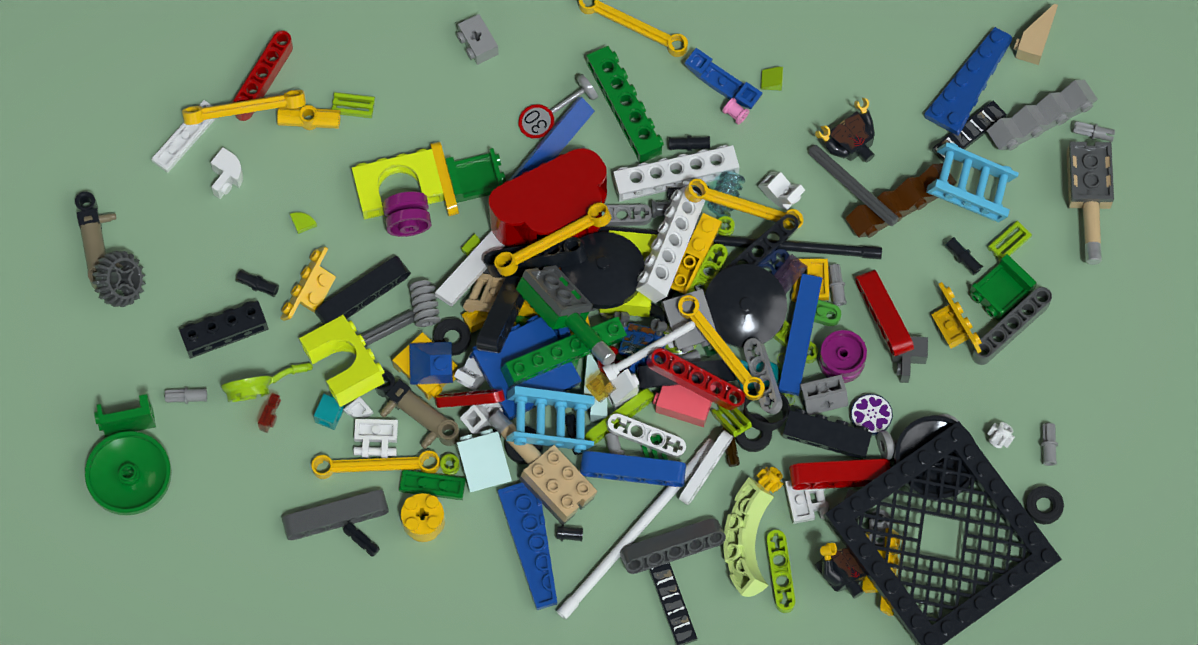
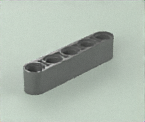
M1039 287L980 339L982 343L979 344L981 350L986 351L987 355H980L974 348L972 353L973 361L978 365H985L1047 310L1052 300L1051 291L1045 287ZM1037 297L1045 298L1046 302L1038 301ZM1028 310L1032 315L1027 316L1022 311ZM1013 323L1017 328L1011 329L1007 324ZM992 337H1000L1002 342H996Z
M376 490L284 516L282 521L287 539L297 540L344 527L349 522L355 524L383 516L389 512L384 491Z
M711 518L626 546L621 550L620 557L627 572L636 574L717 547L724 543L726 535L718 520Z

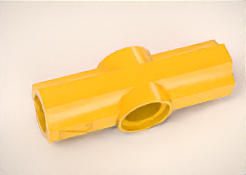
M311 105L293 109L281 107L278 109L277 124L279 126L303 127L306 130H313L315 128L339 129L341 112L340 110L316 109ZM307 116H313L310 120L304 119Z

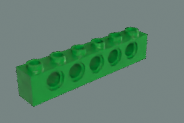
M606 46L587 55V66L641 164L661 155L664 142L659 134L656 135L652 119L647 118L643 102L637 100L636 89L633 84L629 85L627 81L628 75L624 68H620L616 52H612L610 47ZM607 68H609V69H612L613 71H612V72H605L604 70L607 69ZM614 85H620L621 88H620V89H614L613 86H614ZM629 102L631 104L628 106H624L621 103ZM633 118H637V119H639L640 121L634 123V122H631L630 120L633 119ZM641 135H646V136H648L649 138H648V139H641V138H639V137H640Z
M619 317L591 327L608 347L621 342L627 336ZM574 334L506 362L501 367V372L508 387L511 388L590 355L592 352Z

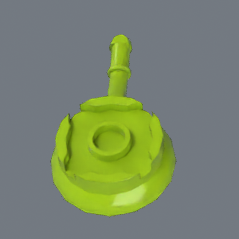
M311 363L291 364L290 367L285 368L272 377L259 376L232 381L221 385V389L227 394L228 402L256 399L257 395L260 394L261 397L270 394L268 388L270 384L276 383L288 374L294 375L295 373L311 371L313 365Z

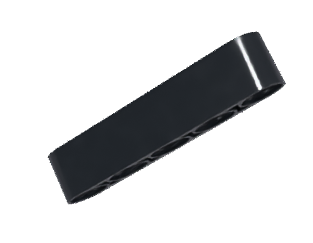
M791 214L783 216L724 269L736 265L739 261H745L747 264L758 266L797 231L798 219ZM791 220L795 227L787 230L784 228L783 222ZM770 234H776L779 237V241L773 244L768 241L767 237ZM759 247L763 250L764 254L761 257H755L752 254V250Z
M567 238L518 264L517 271L512 275L523 274L527 269L538 268L541 271L544 267L556 265L560 268L583 263L588 255L579 238ZM529 245L488 252L483 260L491 276L495 278L506 277L499 274L494 264L497 255L502 252L514 254ZM506 261L503 267L508 266L512 261Z
M395 256L320 305L316 309L315 314L323 325L342 315L348 319L405 281L411 272L402 260Z
M506 276L478 335V351L498 354L501 352L525 301L516 290L522 276Z
M723 359L690 362L726 382L737 380ZM648 365L637 367L640 389L679 385L651 370ZM673 365L674 372L681 374L680 367ZM692 375V381L700 383L699 377Z

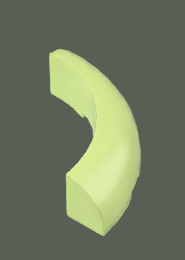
M750 477L737 493L734 499L736 503L733 510L727 516L724 531L726 539L723 547L725 562L728 563L731 573L729 576L739 593L746 597L755 596L769 586L761 575L757 564L755 541L762 515L774 498L769 491L765 490L762 485Z

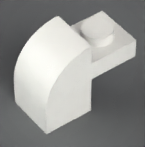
M222 148L211 161L212 170L220 175L211 187L213 195L219 199L224 194L227 195L230 192L232 184L239 188L243 181L240 161L233 153Z
M770 172L758 185L773 203L784 210H788L793 204L797 203L801 199V194L805 191L801 184H790L781 172Z
M468 357L465 366L457 369L454 375L458 379L457 382L473 391H477L485 381V377L474 358L470 359V357Z
M499 402L472 405L460 419L472 434H480V432L493 427L488 422V419L496 411L501 410L502 413L504 411Z

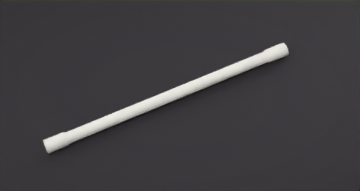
M708 439L686 465L685 482L698 469L715 442ZM668 486L573 595L568 597L556 611L559 616L566 620L573 613L583 598L619 559L621 550L634 542L681 487Z

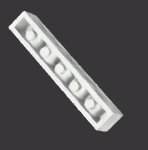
M722 145L710 151L700 150L696 154H681L669 160L663 158L655 163H641L632 168L622 167L613 172V180L619 202L666 192L667 187H685L693 179H701L707 183L739 176L740 167L734 146ZM719 161L721 164L713 165L711 162ZM698 165L701 168L698 170H694L691 168V166ZM677 169L680 173L673 174L671 171ZM659 174L661 177L653 178L651 175ZM634 178H638L641 181L638 183H634L631 180Z
M685 187L675 190L672 194V202L664 213L665 219L658 228L659 234L651 245L652 251L644 262L645 268L637 279L639 282L636 290L654 303L667 297L705 203L704 199L697 203L689 201L684 194Z

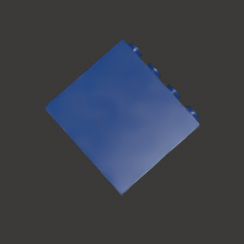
M538 315L527 320L528 324L522 327L520 324L512 327L499 354L478 351L476 345L472 348L473 352L469 356L470 359H475L491 389H503L505 400L499 402L504 411L503 414L509 420L516 418L517 404L515 401L507 400V392L513 387H508L501 372V367L506 362L559 341L554 329L550 328L543 318H539ZM571 362L515 386L566 392L578 386L582 380ZM526 403L525 412L537 407L535 403Z

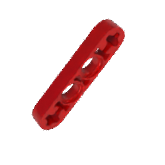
M503 389L454 392L435 396L437 408L493 404L505 400Z

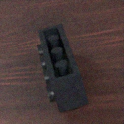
M249 301L244 303L242 307L227 309L218 316H208L199 323L187 324L179 331L191 359L269 330L259 301Z
M801 409L789 411L783 438L858 459H866L872 437V432H869V428L859 425L854 428L848 426V423L842 420L832 422L827 420L828 417L816 414L815 417L810 416Z

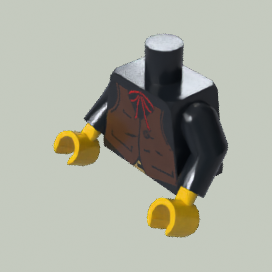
M862 98V107H860L858 101L854 102L855 108L860 109V113L856 111L832 130L827 126H821L824 132L823 135L820 131H816L815 136L823 139L822 142L831 155L843 159L846 158L849 161L860 156L867 163L875 156L870 150V147L873 145L875 131L870 111L867 109L869 101L866 98Z
M827 543L825 546H822L820 553L824 557L815 566L823 578L836 592L847 589L853 599L862 595L864 591L859 582L866 577V574L847 548L837 550L835 543Z

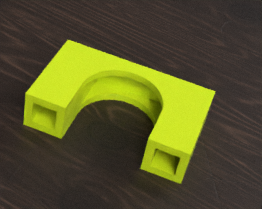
M420 149L416 153H403L395 158H381L373 163H360L356 167H352L364 220L384 215L379 189L382 182L388 176L396 173L412 176L418 182L421 193L427 196L428 205L444 201V194L432 149Z
M609 230L610 233L621 235L632 241L640 250L644 262L652 251L651 245L658 236ZM638 292L627 303L615 308L600 309V313L614 314L615 312H627L630 316L650 317L651 300Z
M344 315L299 338L303 350L312 364L336 352L346 351L356 355V359L350 368L326 381L331 394L340 407L385 383L382 377L385 373L379 362L375 364L373 361L375 357L371 349L368 348L366 350L364 347L366 343L361 334L356 335L355 325L351 320L347 321Z

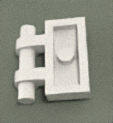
M355 419L354 441L362 442V447H354V455L362 456V458H369V456H381V458L397 456V448H388L389 443H397L398 420ZM370 442H382L381 448L369 447Z
M791 480L785 481L793 524L815 520L814 512L816 511L820 512L821 519H825L823 515L830 509L828 502L825 500V489L794 490L792 489ZM810 494H816L817 503L811 502Z

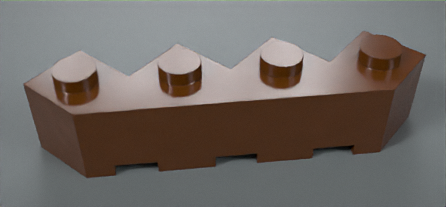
M943 163L932 164L919 177L907 178L896 190L884 191L877 199L898 216V222L912 212L923 209L928 203L939 198L926 191L930 183L940 178ZM949 173L947 182L954 186L957 182ZM858 205L846 217L858 238H870L877 234L878 231L889 226L867 205Z

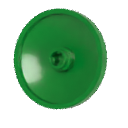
M133 431L116 433L102 440L89 455L85 467L86 486L94 501L103 509L118 515H135L154 507L166 494L172 475L171 463L162 445L151 436Z

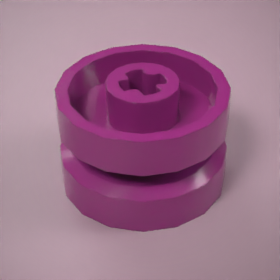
M402 192L384 200V215L387 217L385 220L387 233L397 237L414 236L429 230L432 226L430 213L428 212V199L424 193Z
M847 330L835 331L828 335L822 343L819 365L821 372L826 378L842 375L844 383L854 381L860 376L865 366L867 357L865 342L859 335Z

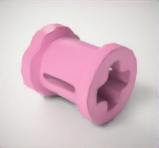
M732 98L725 105L722 112L729 114L736 120L735 123L739 125L747 118L750 111L747 108L741 107L736 103L737 100Z

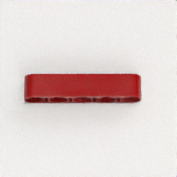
M279 31L273 36L233 100V103L264 98L293 50L291 35L287 31ZM280 42H287L285 45H279ZM271 58H278L275 61H269ZM261 74H267L264 78L259 77ZM251 90H256V91H257V92L254 93V94H249V92H250ZM254 112L235 116L238 120L246 121L252 117Z
M874 269L855 276L858 290L892 356L895 357L914 350L913 341L877 271Z
M656 349L647 357V365L651 370L727 410L738 408L745 400V394L741 389L665 349ZM654 355L662 358V364L655 362ZM673 365L680 367L681 374L674 372ZM692 375L699 377V384H695L692 381ZM711 385L717 386L718 394L711 391ZM730 394L737 398V404L729 400Z
M888 459L793 464L789 467L792 489L847 488L864 487L889 470L891 465Z

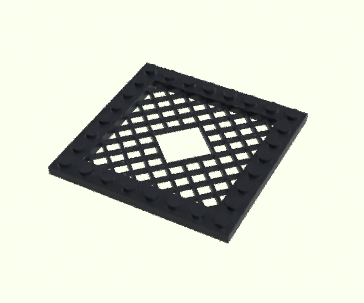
M960 421L823 515L917 645L945 644L1062 560ZM952 452H954L957 457H955V456H950L949 454H951ZM943 459L942 469L932 467ZM947 459L958 461L957 472L946 470ZM962 464L970 474L961 473ZM927 470L926 480L916 479L917 476ZM930 471L941 473L940 483L929 481ZM945 474L956 476L955 486L944 484ZM960 477L971 479L970 489L959 487ZM974 481L978 484L982 491L973 490ZM910 482L909 492L899 490ZM914 482L925 484L923 495L912 493ZM929 485L940 487L938 498L927 496ZM943 488L954 490L953 501L942 499ZM958 491L969 493L968 503L957 501ZM893 494L892 504L881 502ZM897 494L908 496L907 506L896 505ZM973 494L984 496L982 506L972 504ZM912 497L923 499L922 509L911 507ZM987 498L993 504L995 509L986 507ZM927 500L938 502L936 512L925 510ZM941 503L952 504L951 515L940 513ZM956 505L967 507L966 518L955 516ZM876 506L875 515L866 514L868 510ZM880 506L891 508L890 518L879 516ZM971 508L982 510L980 521L970 519ZM895 509L906 510L905 521L894 519ZM910 511L921 513L920 524L909 522ZM986 511L996 513L995 524L984 522ZM925 514L965 522L960 562L919 554ZM1000 515L1008 526L999 525ZM858 517H860V518H859V524H858V523L856 522V520H855V519H857ZM863 517L875 519L873 530L862 528ZM878 520L889 522L888 533L877 531ZM893 523L904 525L903 536L892 534ZM969 523L980 525L979 535L968 533ZM908 526L919 528L918 539L907 537ZM984 526L995 528L993 538L983 536ZM998 529L1009 530L1008 541L997 539ZM865 533L872 534V541H870ZM1013 533L1021 544L1012 542ZM876 535L887 537L886 547L875 546ZM967 537L978 539L977 550L966 548ZM891 538L902 540L901 550L890 548ZM982 540L993 542L991 553L981 551ZM906 541L917 543L916 553L905 551ZM997 543L1007 545L1006 556L995 554ZM1011 546L1022 548L1021 559L1010 557ZM878 550H880V551H885V557H884V559H883V557L880 555V553L878 552ZM1027 550L1030 556L1025 559V554ZM889 552L900 554L899 565L888 563ZM965 552L976 554L975 565L964 563ZM904 555L915 557L914 568L903 566ZM980 555L991 557L990 568L979 566ZM919 558L930 560L928 571L917 569ZM995 558L1006 560L1004 570L994 569ZM934 561L945 563L943 574L932 572ZM1009 561L1019 562V564L1008 571ZM948 564L959 566L958 576L947 575ZM963 567L974 569L973 579L962 577ZM891 568L898 569L897 576L894 574ZM902 570L913 572L912 583L901 581ZM978 570L989 572L988 582L977 580ZM993 572L1003 574L992 582ZM917 573L928 575L927 585L915 584ZM932 576L943 578L941 588L930 586ZM946 579L957 580L956 591L945 589ZM961 581L972 583L971 594L960 592ZM976 584L987 586L975 594ZM904 586L911 587L910 594L907 592ZM915 588L926 590L925 600L914 599ZM930 591L941 592L939 603L928 601ZM945 593L956 595L954 606L943 604ZM959 596L970 598L958 607ZM916 603L924 604L923 612ZM928 605L939 607L937 618L926 616ZM943 608L953 610L941 619Z

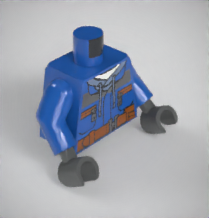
M615 312L613 314V318L619 317L627 334L620 342L619 354L624 358L631 356L665 336L663 332L667 330V324L661 322L660 319H653L650 324L651 327L633 323L627 325L626 323L630 320V315L627 312ZM654 355V360H656L659 356ZM648 356L624 370L628 369L631 374H634L638 365L647 366Z

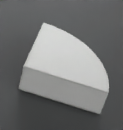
M358 397L343 409L347 415L353 418L361 419L373 414V411L361 397Z

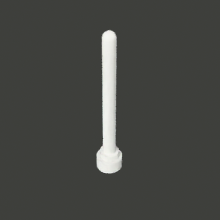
M690 321L617 364L613 363L603 366L604 372L610 381L615 380L623 369L648 356L654 350L693 330L695 323Z

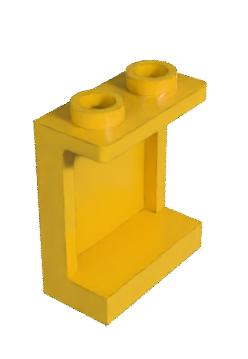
M422 332L411 343L434 342ZM408 345L392 362L393 367L399 373L402 371L410 379V345ZM452 361L454 382L456 380V377H454V375L458 369V365H456ZM447 383L417 384L416 386L425 394V398L430 400L432 397L435 398V396L439 395Z

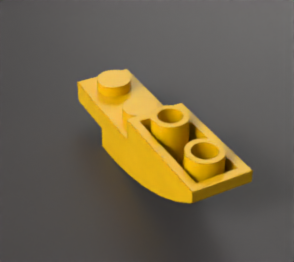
M705 213L702 214L684 252L670 287L671 289L684 295L687 294L706 255L714 244L713 241L721 227L722 221Z

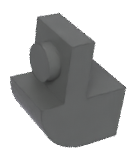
M911 337L914 350L893 357L892 362L897 363L896 375H900V383H909L911 363L926 364L928 358V337Z

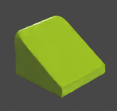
M783 67L762 70L761 90H782Z

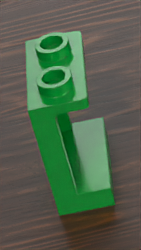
M490 148L488 154L454 161L453 157L445 159L457 203L488 196L495 188L506 182L504 172H500L498 167L501 166L499 153L495 154L494 148Z
M1006 254L1001 259L999 265L981 281L971 286L969 293L976 303H981L985 307L990 317H995L1000 321L1035 289L1037 282Z
M139 395L140 408L105 414L102 405L97 404V411L94 412V417L99 431H103L105 436L109 437L120 432H135L155 428L154 411L148 395Z

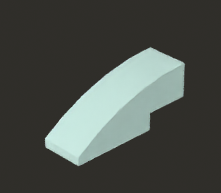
M587 355L584 395L595 396V404L591 407L590 422H601L607 417L606 388L596 361L592 355Z

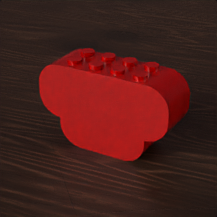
M579 148L566 154H561L557 158L547 163H542L529 172L522 173L513 180L504 182L495 188L489 196L490 226L493 234L500 243L508 247L529 245L588 215V210L592 205L605 203L607 199V169L605 163L594 151ZM600 212L596 218L601 217L602 212ZM592 225L571 237L580 239L588 234L597 233L601 227Z

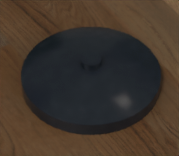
M597 232L581 237L580 240L588 255L587 259L578 265L561 267V271L593 305L592 308H615L634 298L638 293L636 290L639 282L637 281L638 276L645 268L644 258L638 247L629 239L610 232Z
M739 264L728 267L713 278L705 292V298L716 332L730 346L744 348L745 342L751 338H756L766 343L779 332L787 314L785 291L779 280L762 267L751 264Z
M931 415L910 423L896 441L894 464L896 465L957 423V421L944 416ZM952 452L951 454H949L950 456H955V457H957L954 452ZM943 459L932 467L942 469ZM947 459L946 470L957 472L958 461ZM962 464L961 473L970 474ZM927 470L917 476L916 479L926 480ZM930 471L929 481L940 483L941 473ZM945 474L944 484L955 486L956 476ZM960 477L959 487L968 488L971 479ZM910 482L905 485L908 489L910 486ZM914 482L913 493L923 495L925 484ZM929 485L927 496L938 498L940 487ZM943 488L942 499L953 498L954 490Z

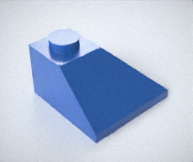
M452 342L409 344L411 385L453 383Z

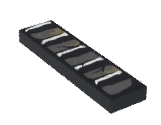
M993 100L967 120L958 136L950 133L936 144L932 151L944 162L945 155L937 152L940 146L946 142L954 143L959 148L965 150L987 133V130L1000 118H1006L1007 114Z
M670 562L649 569L676 645H685L697 641L698 638Z

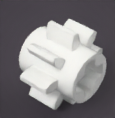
M1000 422L999 425L994 423L987 433L990 435L989 442L996 448H1002L1003 446L1008 448L1015 438L1012 435L1014 432L1012 427L1004 422Z

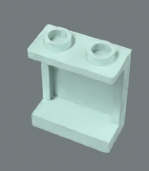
M493 429L480 432L481 436L473 438L472 434L460 437L461 442L456 443L469 492L512 481L499 432L493 433Z

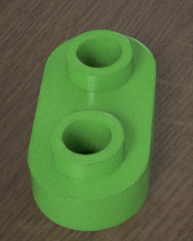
M818 300L814 322L826 326L837 325L841 319L840 308L834 304ZM832 314L834 318L829 319L827 318V315Z

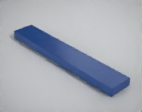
M583 97L577 98L509 180H513L522 173L529 172L542 163L555 159L595 112Z
M802 274L778 388L782 393L799 396L822 277Z

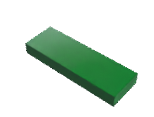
M402 470L399 492L410 494L424 493L435 497L463 501L466 478Z

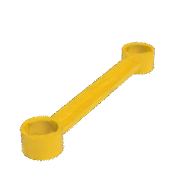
M579 0L581 12L585 14L598 13L666 46L669 54L674 57H681L687 52L688 40L682 34H673L671 36L599 0H595V5L592 7H585L586 4L583 3V0ZM681 41L684 43V48L675 50L672 42Z
M291 90L284 93V95L204 108L201 106H191L183 109L182 115L184 124L195 125L206 119L281 107L299 108L306 104L303 90Z
M693 179L684 190L686 198L691 202L697 203L704 199L773 222H777L787 214L794 215L799 223L797 230L804 221L802 214L796 209L782 212L710 189L701 179ZM691 185L699 187L702 196H697ZM789 220L783 222V226L787 230L795 227Z
M596 203L589 208L588 215L516 253H500L495 258L494 264L500 275L510 276L517 271L518 264L592 225L595 227L606 226L611 221V213L604 203ZM600 212H605L603 216L596 218ZM506 261H512L508 266L503 267Z
M691 295L682 297L678 303L680 315L686 319H691L695 323V326L742 383L745 397L753 401L762 398L765 392L763 381L760 378L751 376L700 312L698 300ZM693 301L695 303L693 313L687 314L683 312V302ZM751 382L760 384V391L756 396L748 394V384Z
M425 451L419 457L331 460L326 455H319L312 461L313 473L319 479H327L333 473L420 469L424 473L434 474L440 468L439 456L433 451ZM434 457L437 460L435 467L426 469L422 466L426 459ZM323 461L330 463L331 467L327 472L319 473L316 471L318 465L323 463Z

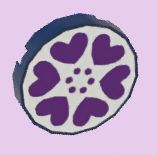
M866 394L859 397L853 403L850 416L854 428L857 425L867 427L869 432H872V436H877L878 432L888 429L893 418V412L889 402L882 396Z

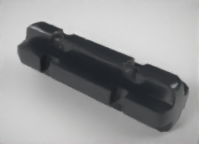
M574 414L565 416V424L569 438L576 439V416ZM573 449L574 455H581V454H582V453L574 452V449Z
M349 522L343 528V532L348 537L351 536L355 543L363 550L366 549L367 553L374 557L380 550L379 546L374 542L372 543L370 538L359 529L356 530V526Z

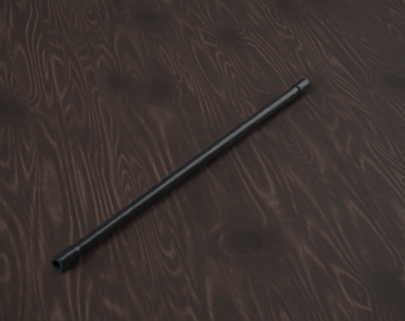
M603 226L598 231L609 232V230L659 234L658 230ZM716 235L713 245L722 244L730 247L748 248L758 238ZM768 239V241L773 244L779 241ZM785 241L776 249L792 252L855 256L867 259L881 260L882 247L873 246L860 247Z

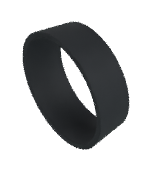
M752 389L748 394L756 396V389ZM780 391L783 419L773 423L762 422L754 418L747 409V405L753 400L745 397L743 414L751 421L753 428L760 431H774L782 426L789 415L790 405L787 398Z

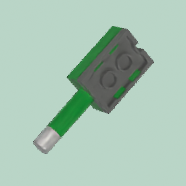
M556 265L544 267L541 271L538 268L524 271L516 290L533 307L535 312L543 318L547 325L552 329L568 327L603 365L611 364L615 360L616 354L585 321L593 305Z

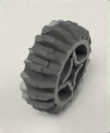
M112 251L105 254L104 258L98 259L99 264L94 266L97 272L92 274L96 277V280L92 283L97 285L94 291L100 292L98 298L104 299V303L111 304L113 307H126L133 304L134 300L140 299L139 294L144 292L141 286L146 284L142 280L146 275L141 272L144 267L138 266L140 260L134 259V255L128 254L126 251ZM115 264H121L123 266L122 269L117 268ZM117 289L121 290L123 294L119 295L115 291Z

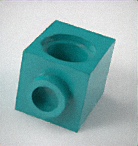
M323 394L314 414L315 423L335 430L345 406L340 407L332 394L330 396Z

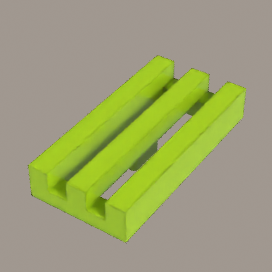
M334 92L331 110H340V115L372 118L375 97ZM337 106H344V107H350V108H355V109H357V108L369 109V111H361V110H352V109L337 108Z
M1017 220L992 242L987 249L990 252L992 251L993 255L1001 261L1006 254L1011 256L1032 237V234ZM1017 228L1020 229L999 249L996 248V246L999 245L1005 238H1007L1014 230H1016ZM1023 233L1025 234V236L1022 237V238H1021L1015 245H1013L1007 252H1005L1004 254H1002V252H1003L1007 247H1009L1015 240H1017Z
M718 406L719 410H711L712 415L734 437L752 427L751 421L737 408L730 411L744 426L729 410ZM722 414H724V415L738 428V430H736V429L722 416Z

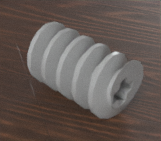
M426 280L414 282L409 286L411 299H413L414 321L417 327H428L441 321L440 317H435L440 313L439 310L433 309L439 306L437 301H433L437 299L435 294L432 293L436 291V287L430 286L431 282Z

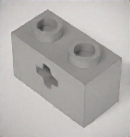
M480 14L458 24V32L456 34L460 43H465L467 47L466 52L470 60L474 59L476 64L479 65L499 55L498 45Z
M842 375L800 384L807 415L848 406L847 390Z

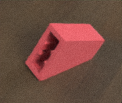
M681 385L662 386L661 392H656L653 404L656 405V413L704 427L712 401ZM711 385V391L716 393L717 386Z

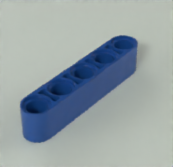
M585 451L582 453L580 473L583 476L683 487L686 464L678 461Z

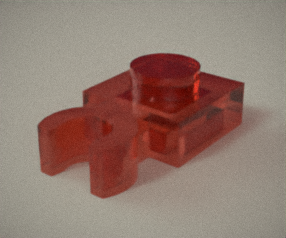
M271 394L268 404L262 412L258 421L260 431L268 433L270 427L273 428L276 423L277 416L275 412L281 402L280 396L277 394Z

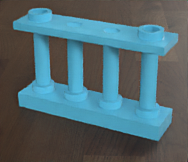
M946 142L940 146L937 152L945 155L940 178L930 183L926 192L998 223L1007 218L1010 209L1002 205L1006 184L1017 178L1019 173L1013 171L1009 166H1001L961 149L954 143ZM953 159L963 163L957 187L947 182ZM971 167L981 171L975 195L966 190ZM989 174L999 178L994 202L988 201L983 197Z
M514 386L507 392V400L515 401L517 412L516 431L508 435L506 441L514 442L515 445L535 444L551 447L555 445L560 448L574 449V452L583 453L594 446V441L585 440V411L595 404V396ZM526 403H535V406H537L536 434L525 433ZM547 405L554 406L557 409L556 436L545 435V406ZM566 408H574L576 411V439L565 438Z

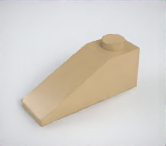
M1053 4L1023 32L1021 39L1017 38L1014 50H1017L1015 58L1039 65L1058 4Z

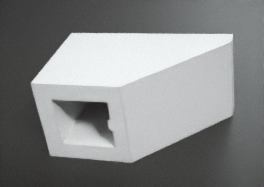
M628 369L624 370L605 387L607 398L614 411L635 397L639 392V381L636 375H631Z

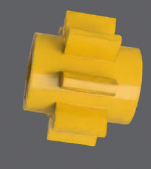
M766 466L756 475L760 478L757 482L769 492L774 493L783 486V483L780 481L783 475L775 467L768 468Z

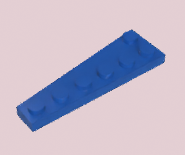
M995 27L925 112V119L958 136L966 124L973 106H976L982 90H985L987 81L994 74L998 63L1012 41V35Z
M523 483L497 490L536 610L557 605L542 502Z

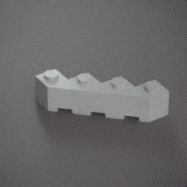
M1074 80L1062 92L1049 93L1037 105H1025L1012 118H1000L987 132L999 150L1011 151L1020 144L1039 137L1043 132L1057 125L1064 124L1068 119L1082 112L1089 111L1093 107L1092 104L1098 99L1085 80Z

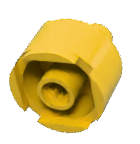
M421 493L405 500L401 509L404 531L418 542L434 540L445 526L444 510L438 498L430 494ZM425 515V520H421V516Z

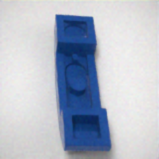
M695 48L684 63L687 68L716 92L729 100L735 98L737 100L736 103L752 109L763 93L748 82L742 83L714 64L711 57Z

